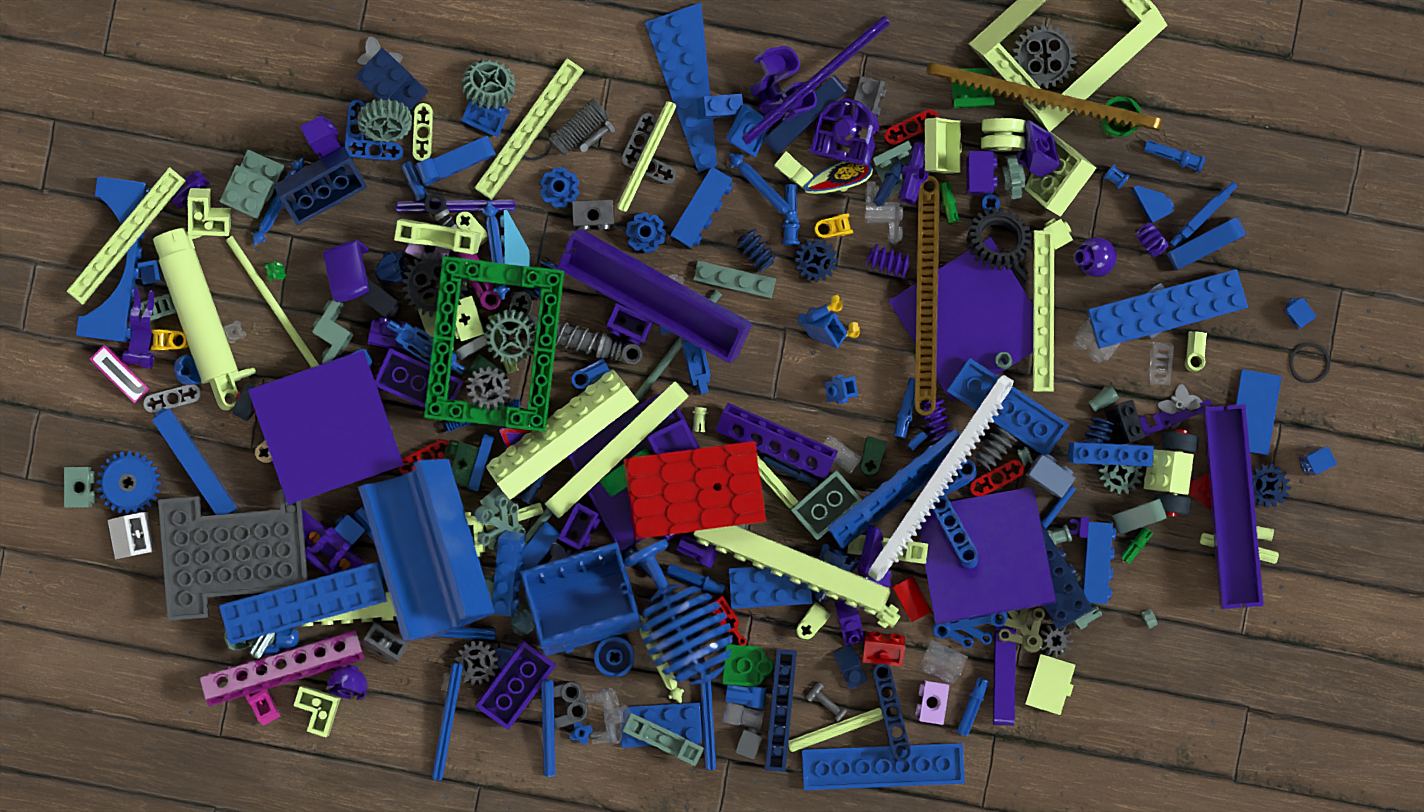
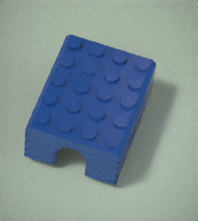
M617 542L520 571L539 642L546 656L642 628L638 607Z

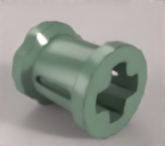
M1063 525V528L1054 531H1047L1055 545L1065 541H1072L1067 525Z

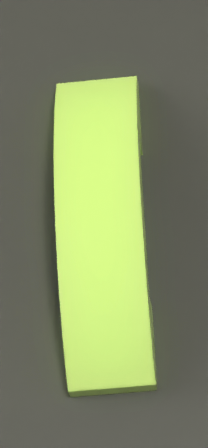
M860 535L848 544L847 553L861 555L866 535ZM884 538L882 541L883 548L890 540L889 538ZM907 542L908 548L901 550L903 556H897L898 560L926 564L928 544Z

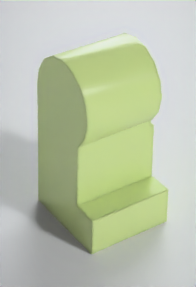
M785 152L774 166L803 189L807 182L813 178V175L788 152Z

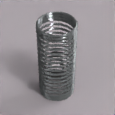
M594 98L588 104H585L586 107L583 106L580 112L577 111L575 117L569 118L567 124L561 125L559 131L556 130V133L553 132L548 137L564 156L569 153L566 147L572 151L569 145L574 148L572 143L577 146L575 141L580 144L573 133L580 141L582 139L576 131L585 139L578 128L588 137L581 126L590 134L584 124L591 132L593 130L587 122L594 129L596 128L589 119L598 127V124L592 117L600 125L601 122L595 115L602 122L609 118L607 112Z

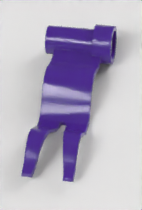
M134 288V307L130 315L132 334L129 351H124L123 363L141 365L142 368L151 369L153 366L154 354L149 353V346L151 342L150 318L154 309V291H149L148 304L141 321H139L141 299L138 289Z

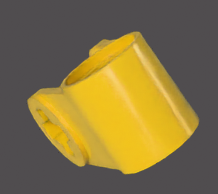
M849 213L819 221L814 227L815 236L818 239H828L854 233L850 228ZM826 225L828 227V234H820L818 226Z
M151 330L153 334L151 350H184L189 347L184 332ZM182 335L184 339L183 344L178 346L176 338Z

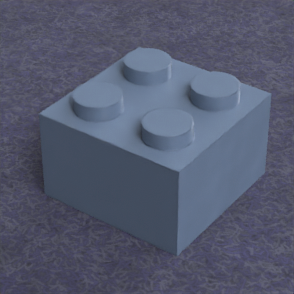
M1045 454V456L1039 455L1026 473V476L1057 498H1063L1076 479L1072 476L1074 472L1066 466L1059 467L1056 464L1057 460L1048 454Z

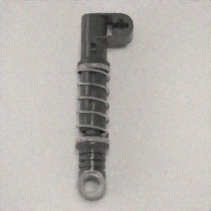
M517 292L512 298L508 311L509 316L514 306L520 308V304L517 302L518 299L522 300L525 297L528 303L527 305L523 304L522 308L527 310V314L523 313L522 318L525 319L529 315L530 319L527 322L529 324L535 322L532 329H536L538 317L530 315L533 306L532 297L526 292ZM512 321L505 322V326L509 328H515L518 323ZM558 321L556 345L562 344L565 345V348H575L576 352L578 349L586 351V355L594 349L597 358L603 359L611 356L610 359L615 357V360L618 361L619 358L621 362L630 365L638 364L642 359V350L635 344L627 342L623 344V341L618 343L617 339L614 342L613 338L608 334L603 333L600 336V332L592 333L589 328L582 330L579 326L571 327L568 322L564 325ZM524 328L520 332L523 334H527ZM630 349H635L638 352V356L634 360L627 358V352Z

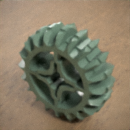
M488 58L484 62L480 59L478 63L474 61L471 66L468 65L463 73L461 81L462 91L466 94L467 100L472 99V105L478 103L479 108L486 106L487 110L490 106H493L496 110L498 105L503 107L505 102H509L512 95H514L516 85L514 74H510V68L505 69L504 63L499 65L497 60L491 62Z
M389 98L387 100L380 99V101L373 100L372 103H366L365 106L361 107V110L358 112L357 125L361 135H365L366 139L371 138L372 142L376 140L380 141V143L391 140L396 142L397 138L403 139L404 135H408V131L411 130L412 116L408 107L404 106V103H398L397 100L390 101Z
M514 309L511 311L510 316L507 310L503 311L504 317L497 313V320L495 318L490 319L493 325L488 324L486 326L491 332L484 333L485 337L490 338L485 341V344L492 345L488 348V351H496L493 355L494 358L501 355L500 362H503L506 357L508 364L512 363L513 358L516 364L520 362V357L524 361L527 360L526 354L531 356L533 354L531 349L535 347L533 342H535L536 337L533 335L536 334V329H532L535 322L530 324L527 322L530 319L529 315L523 319L522 311L516 316V310ZM512 321L518 323L515 328H509L502 325V323ZM523 328L527 333V344H524V340L520 337V332ZM497 329L500 330V334L503 336L501 345H499L496 339ZM518 330L514 337L516 340L512 339L506 343L508 336ZM510 345H513L516 348L519 347L522 350L517 352L506 351L505 348Z

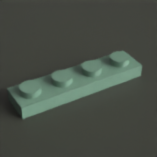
M698 261L694 281L770 299H772L776 281L775 278Z

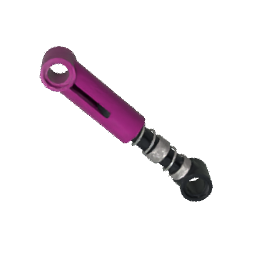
M440 194L429 195L425 200V208L431 213L432 217L434 216L441 226L459 229L457 224L453 223L452 216H449L450 212L447 209L445 198ZM433 198L439 199L441 202L440 208L433 209L430 206V201ZM454 251L455 253L453 254L455 258L480 261L476 253L468 254ZM469 280L484 308L493 310L500 305L502 299L493 291V288H496L493 283L483 282L487 289L485 291L479 281ZM488 294L496 296L495 304L490 305L486 302Z

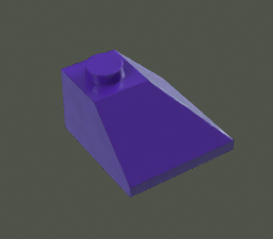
M1027 120L1025 122L1027 168L1032 174L1043 178L1060 167L1054 138L1051 133Z

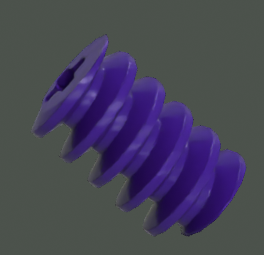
M875 244L871 248L865 266L870 262L872 269L879 265V272L886 268L888 275L893 270L894 277L902 273L903 280L909 265V255L906 254L901 259V252L894 256L893 249L886 253L885 246L879 251L878 244Z
M936 399L935 411L931 415L923 417V420L930 421L925 425V428H932L927 433L928 436H934L930 443L941 440L945 434L953 431L946 429L951 423L944 422L949 416L942 414L946 407L939 406L944 402L943 399ZM930 401L920 404L925 405L921 409L922 411H928L931 408Z

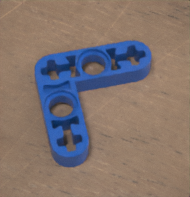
M353 100L348 107L345 148L352 158L400 160L404 152L398 143L372 142L365 140V135H361V132L359 134L351 133V126L357 123V119L351 120V117L356 118V112L352 110L353 107H356L357 104H360V107L366 105L361 100ZM356 143L357 147L364 148L363 144H366V155H362L363 151H356L353 154L349 147H353V144ZM372 145H377L380 148V152L376 156L369 154V148ZM383 145H386V150H393V147H396L400 153L396 154L395 157H392L390 153H385L386 157H382L384 152Z

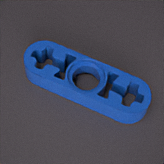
M484 434L469 483V490L478 492L495 436Z

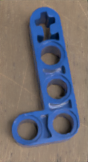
M485 136L437 158L423 160L417 163L415 167L424 186H427L490 159L496 153L489 137Z
M1237 216L1168 252L1167 256L1175 271L1243 237L1247 232Z

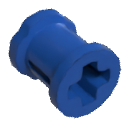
M1113 164L1103 178L1110 180L1119 190L1130 175H1125Z

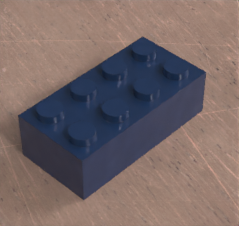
M345 146L274 185L279 198L297 226L367 188L360 171Z

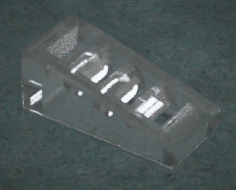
M1152 342L1150 384L1170 385L1174 350L1172 343ZM1158 349L1167 350V353H1159ZM1157 358H1167V360L1157 361ZM1156 366H1166V369H1156ZM1155 374H1166V378L1155 377Z

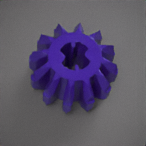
M1149 222L1143 225L1136 232L1138 240L1149 254L1154 257L1162 254L1168 247V242L1153 223Z

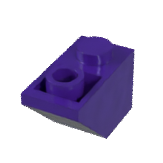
M846 600L834 602L845 646L865 641L857 607H852L845 603Z

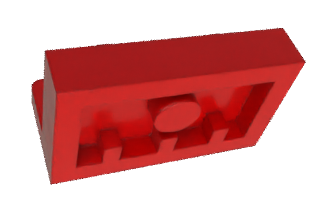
M878 631L865 632L862 662L903 666L905 636L896 633L882 634Z

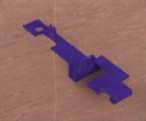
M1210 399L1200 402L1201 408L1188 413L1187 409L1174 414L1166 412L1153 415L1157 425L1149 427L1145 416L1139 419L1144 435L1147 436L1202 413L1203 404H1206L1207 407H1213ZM1167 420H1168V422H1169L1170 424H1167V425L1165 426V422H1163V421H1167Z

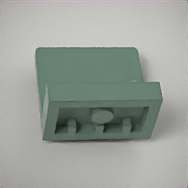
M909 141L872 159V163L882 183L885 180V174L890 171L894 162H901L903 165L909 164L912 154V147ZM902 173L899 177V183L894 186L889 196L901 191L904 181Z

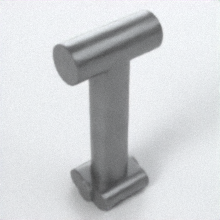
M605 120L603 126L582 143L577 144L576 149L586 152L588 147L606 133L614 132L615 128L609 121Z
M818 682L805 697L810 702L816 698L835 714V719L839 721L847 710L845 708L841 710L820 692L824 686Z

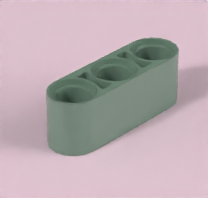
M1160 499L1112 515L1119 534L1167 518Z

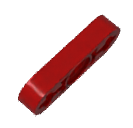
M929 109L888 128L884 135L886 143L895 146L925 132V128L921 129V124L917 118L920 117V121L926 119V114L939 118L937 112ZM914 122L917 125V131L909 133L906 130L907 123ZM902 126L903 133L907 137L903 138V134L897 136V141L889 140L890 131L898 133L901 131L898 127Z
M439 440L402 459L404 465L399 466V470L403 475L409 473L408 470H403L404 462H414L413 457L415 456L417 461H421L420 456L423 452H429L432 456L431 460L445 459L452 454L453 445L448 440ZM441 443L449 445L448 453L440 452L437 454L439 458L436 459L431 448L434 447L436 451L441 448Z
M1018 460L1009 461L972 481L970 491L974 496H984L1020 477L1024 472V466ZM1011 464L1019 465L1018 474L1010 473L1008 474L1010 479L1006 480V475L1001 469L1005 467V471L1011 469ZM998 472L1002 475V482L1000 484H994L991 481L993 473ZM987 477L988 483L992 488L989 489L987 485L982 488V493L979 491L975 492V483L983 484L986 482L984 478Z

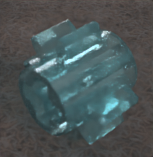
M524 609L523 612L517 611L512 615V625L510 627L514 629V632L522 635L523 632L528 634L534 629L535 624L532 613Z

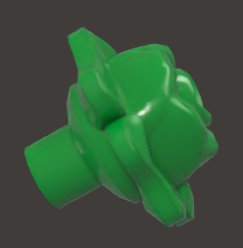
M268 261L264 265L267 271V280H283L286 277L285 268L282 263Z

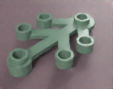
M501 495L497 496L494 501V505L499 508L500 519L494 517L493 510L487 507H479L475 512V518L478 522L485 525L490 523L497 527L489 533L481 532L477 538L479 544L488 545V548L495 552L498 550V540L495 538L505 530L526 535L525 529L518 523V504L508 502V499ZM508 514L511 517V526L508 525Z

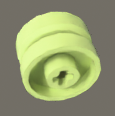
M1010 118L982 120V131L993 135H988L981 139V149L997 152L1025 150L1026 139L1017 135L1025 132L1026 121Z

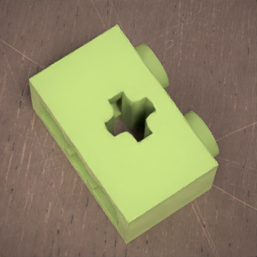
M469 296L460 299L461 305H458L455 336L456 339L460 338L461 342L480 337L485 332L474 298ZM464 314L467 317H470V320H468L467 325H465L463 322L460 323V320L463 319L462 315Z

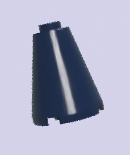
M823 544L819 556L820 561L849 573L854 571L859 561H854L855 557L841 548L836 547L833 550L830 549V544ZM811 590L814 594L813 598L818 601L824 602V600L830 599L825 591L819 590V592Z

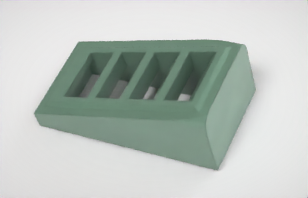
M170 293L154 298V315L151 316L150 322L177 313L173 307ZM148 300L141 303L142 314L146 310ZM164 300L167 301L168 307L170 309L168 311H166L163 303ZM156 303H159L162 313L158 314Z

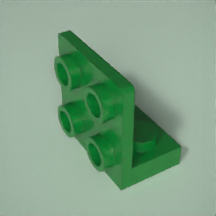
M991 68L961 69L992 77ZM956 81L952 84L953 109L993 108L994 97H992V94H989L988 89L981 92L980 87L974 90L972 85L966 88L964 83L961 86H958Z

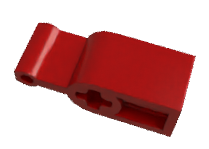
M721 596L711 604L718 602L726 616L730 619H735L734 627L728 632L733 631L738 638L739 644L743 646L747 641L737 630L739 620L725 598ZM718 609L712 613L715 616L722 612L720 609ZM726 619L719 622V624L723 626L726 623Z

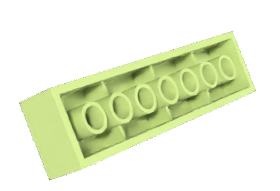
M613 369L605 373L597 382L589 385L580 395L572 398L563 408L556 410L547 419L545 432L533 430L525 434L520 441L509 446L500 456L492 459L486 468L498 486L511 500L638 403V400Z

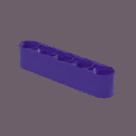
M995 627L993 725L1014 726L1016 643L1002 642L999 640L998 635L1002 629H1008L1011 634L1016 635V629ZM1003 632L1001 637L1006 639L1008 634Z

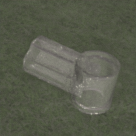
M726 702L722 722L761 729L764 712L746 708L740 704Z

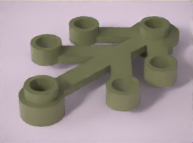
M1029 608L1020 609V614L1016 610L1008 611L1007 613L1011 619L1007 618L1003 626L1019 629L1023 636L1011 634L1008 629H1002L998 635L999 640L1022 644L1024 649L1031 653L1039 651L1043 642L1038 633L1040 623L1045 616L1044 611L1040 608L1033 611L1031 631L1026 626ZM1040 612L1042 617L1037 618L1035 613ZM1003 632L1007 633L1008 638H1002L1001 634ZM1034 639L1036 641V644L1031 645L1029 643V640Z

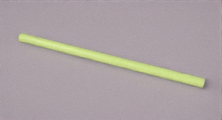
M233 236L226 239V242L311 368L319 366Z

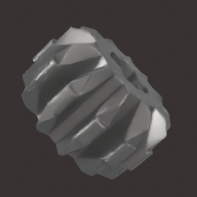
M1054 624L1053 630L1050 625L1046 626L1048 633L1041 630L1040 633L1045 636V639L1042 638V642H1045V644L1042 645L1041 650L1048 647L1045 653L1047 656L1051 654L1052 650L1054 658H1057L1058 651L1062 656L1065 655L1063 648L1071 650L1066 645V643H1073L1072 639H1066V637L1071 635V632L1067 631L1063 634L1066 627L1058 631ZM1056 635H1058V640L1060 641L1059 645L1055 644V646H1053V641L1051 640V638L1056 637Z

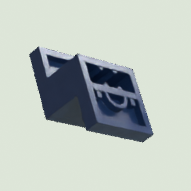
M381 48L355 75V78L379 101L380 99L387 100L388 98L390 101L397 100L398 103H404V106L408 107L409 112L429 92L384 48Z

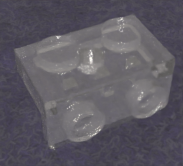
M931 640L919 664V668L928 674L940 677L947 683L955 684L961 675L968 657Z

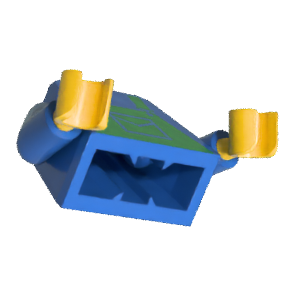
M838 295L831 297V304H825L819 308L811 307L806 314H800L797 320L798 324L804 327L812 339L837 349L842 341L847 339V336L856 338L860 334L858 323H850L846 331L836 314L831 311H840L842 309L843 300L839 301Z

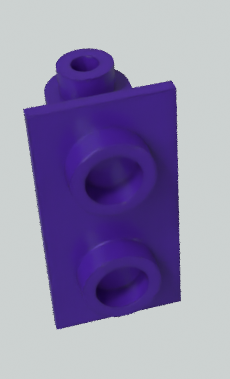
M199 170L197 172L194 171L185 179L187 186L184 187L182 185L171 198V201L179 209L188 204L190 188L205 189L210 185Z

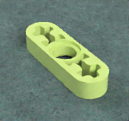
M425 103L417 105L414 111L413 156L419 162L429 159L432 154L433 110ZM424 107L429 112L425 116V121H429V125L425 123L417 124L418 121L422 122V116L418 112L422 111ZM425 127L428 129L429 134L426 138L418 137L417 131L419 128ZM417 141H429L428 145L424 144V150L428 151L424 158H420V155L417 154V151L421 150V144H417Z

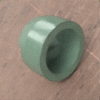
M1001 352L996 356V364L1001 369H1007L1012 365V357L1007 352ZM1004 357L1008 364L1004 365L1001 358Z

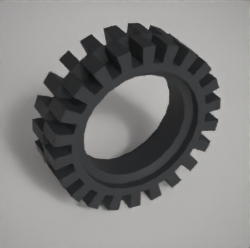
M991 208L990 213L986 209L982 214L979 213L973 219L967 235L968 249L971 248V256L976 254L975 260L977 262L980 259L983 260L981 265L984 267L987 263H990L989 269H994L995 265H998V270H1003L1004 266L1008 270L1011 269L1012 265L1016 267L1019 262L1023 261L1031 244V233H1028L1030 228L1025 226L1026 221L1024 219L1018 221L1020 215L1017 213L1012 217L1013 211L1008 210L1007 214H1005L1004 208H1000L998 212H996V208ZM992 225L1006 227L1014 234L1016 247L1006 253L990 250L984 244L981 232L986 227Z

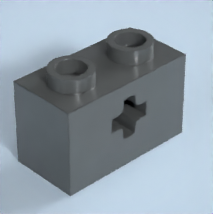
M376 623L372 625L361 642L362 646L392 665L398 662L408 646L406 642Z

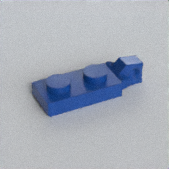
M689 341L681 342L692 386L696 385L698 395L708 393L707 383L710 382L709 377H711L705 350Z

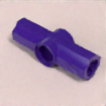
M922 142L914 144L909 164H905L902 168V178L904 181L898 197L901 202L914 204L921 183L925 182L928 178V171H925V144Z

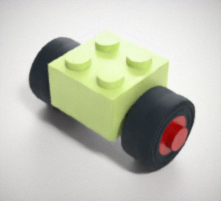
M1176 429V432H1164L1162 448L1174 451L1153 449V466H1147L1144 489L1169 492V494L1155 493L1154 500H1161L1167 516L1187 515L1190 510L1191 498L1176 495L1177 493L1188 495L1194 455L1183 452L1197 453L1199 436L1188 434V431Z

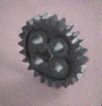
M1042 24L1040 30L1033 26V32L1027 29L1025 31L1027 36L1022 34L1019 36L1022 42H1015V45L1019 48L1012 50L1013 53L1017 54V56L1012 58L1017 61L1039 87L1043 84L1044 89L1047 90L1049 84L1055 88L1056 81L1062 85V77L1068 80L1069 75L1067 72L1073 73L1074 69L1070 65H1076L1077 62L1072 60V58L1076 57L1077 53L1071 52L1076 47L1075 45L1069 46L1072 38H1064L1067 32L1059 34V27L1052 31V25L1047 30L1044 24ZM1042 39L1045 40V55L1049 56L1046 60V75L1043 73L1044 60L1039 57L1043 53ZM1056 42L1059 49L1057 51L1050 50L1049 43ZM1036 43L1039 51L1031 52L1029 44ZM1053 61L1059 63L1060 70L1053 71L1050 68V63ZM1030 64H1039L1040 71H1031Z

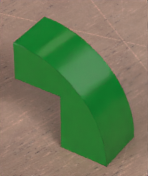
M644 448L631 458L649 456L650 454ZM624 463L600 480L611 497L627 487Z

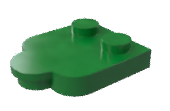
M736 644L725 646V652L731 650L730 658L724 660V666L726 667L723 669L722 684L755 687L762 683L763 677H767L773 672V662L765 657V653L760 647Z

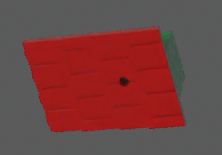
M755 441L623 459L634 539L766 522Z

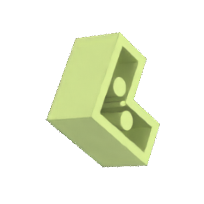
M190 188L188 195V235L229 236L231 208H212L211 189Z
M303 685L300 686L294 706L313 712L307 732L323 737L329 736L341 697Z

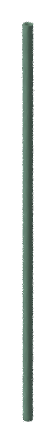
M715 290L709 300L716 303L722 294ZM682 337L677 339L634 396L638 403L681 349V342L687 341ZM576 471L573 473V475L570 477V479L566 482V484L577 474ZM548 507L525 535L524 542L526 546L553 514Z

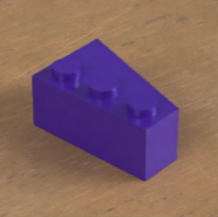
M321 115L300 126L310 146L316 154L318 153L319 159L342 148L336 137L338 131L329 118L325 119Z

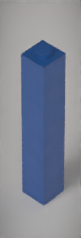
M162 408L154 414L156 417L152 421L215 514L224 515L236 511L238 506L173 410Z

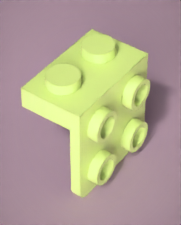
M466 512L468 525L474 526L475 549L477 556L480 557L482 552H485V546L479 544L477 538L481 532H484V524L478 522L475 516H471V512Z

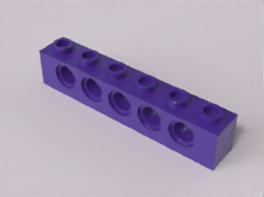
M727 403L715 430L721 433V435L733 438L740 443L755 441L756 449L759 452L767 453L780 461L790 463L798 469L806 470L814 476L824 479L827 478L838 453L837 450L730 403Z

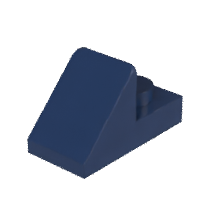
M851 645L833 653L850 690L868 682Z

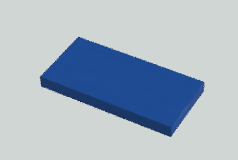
M1241 369L1235 405L1246 404L1250 452L1268 455L1282 376Z

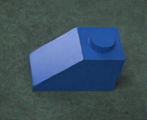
M1138 185L1131 189L1148 222L1154 223L1174 212L1172 209L1174 204L1169 196L1166 197L1164 193Z

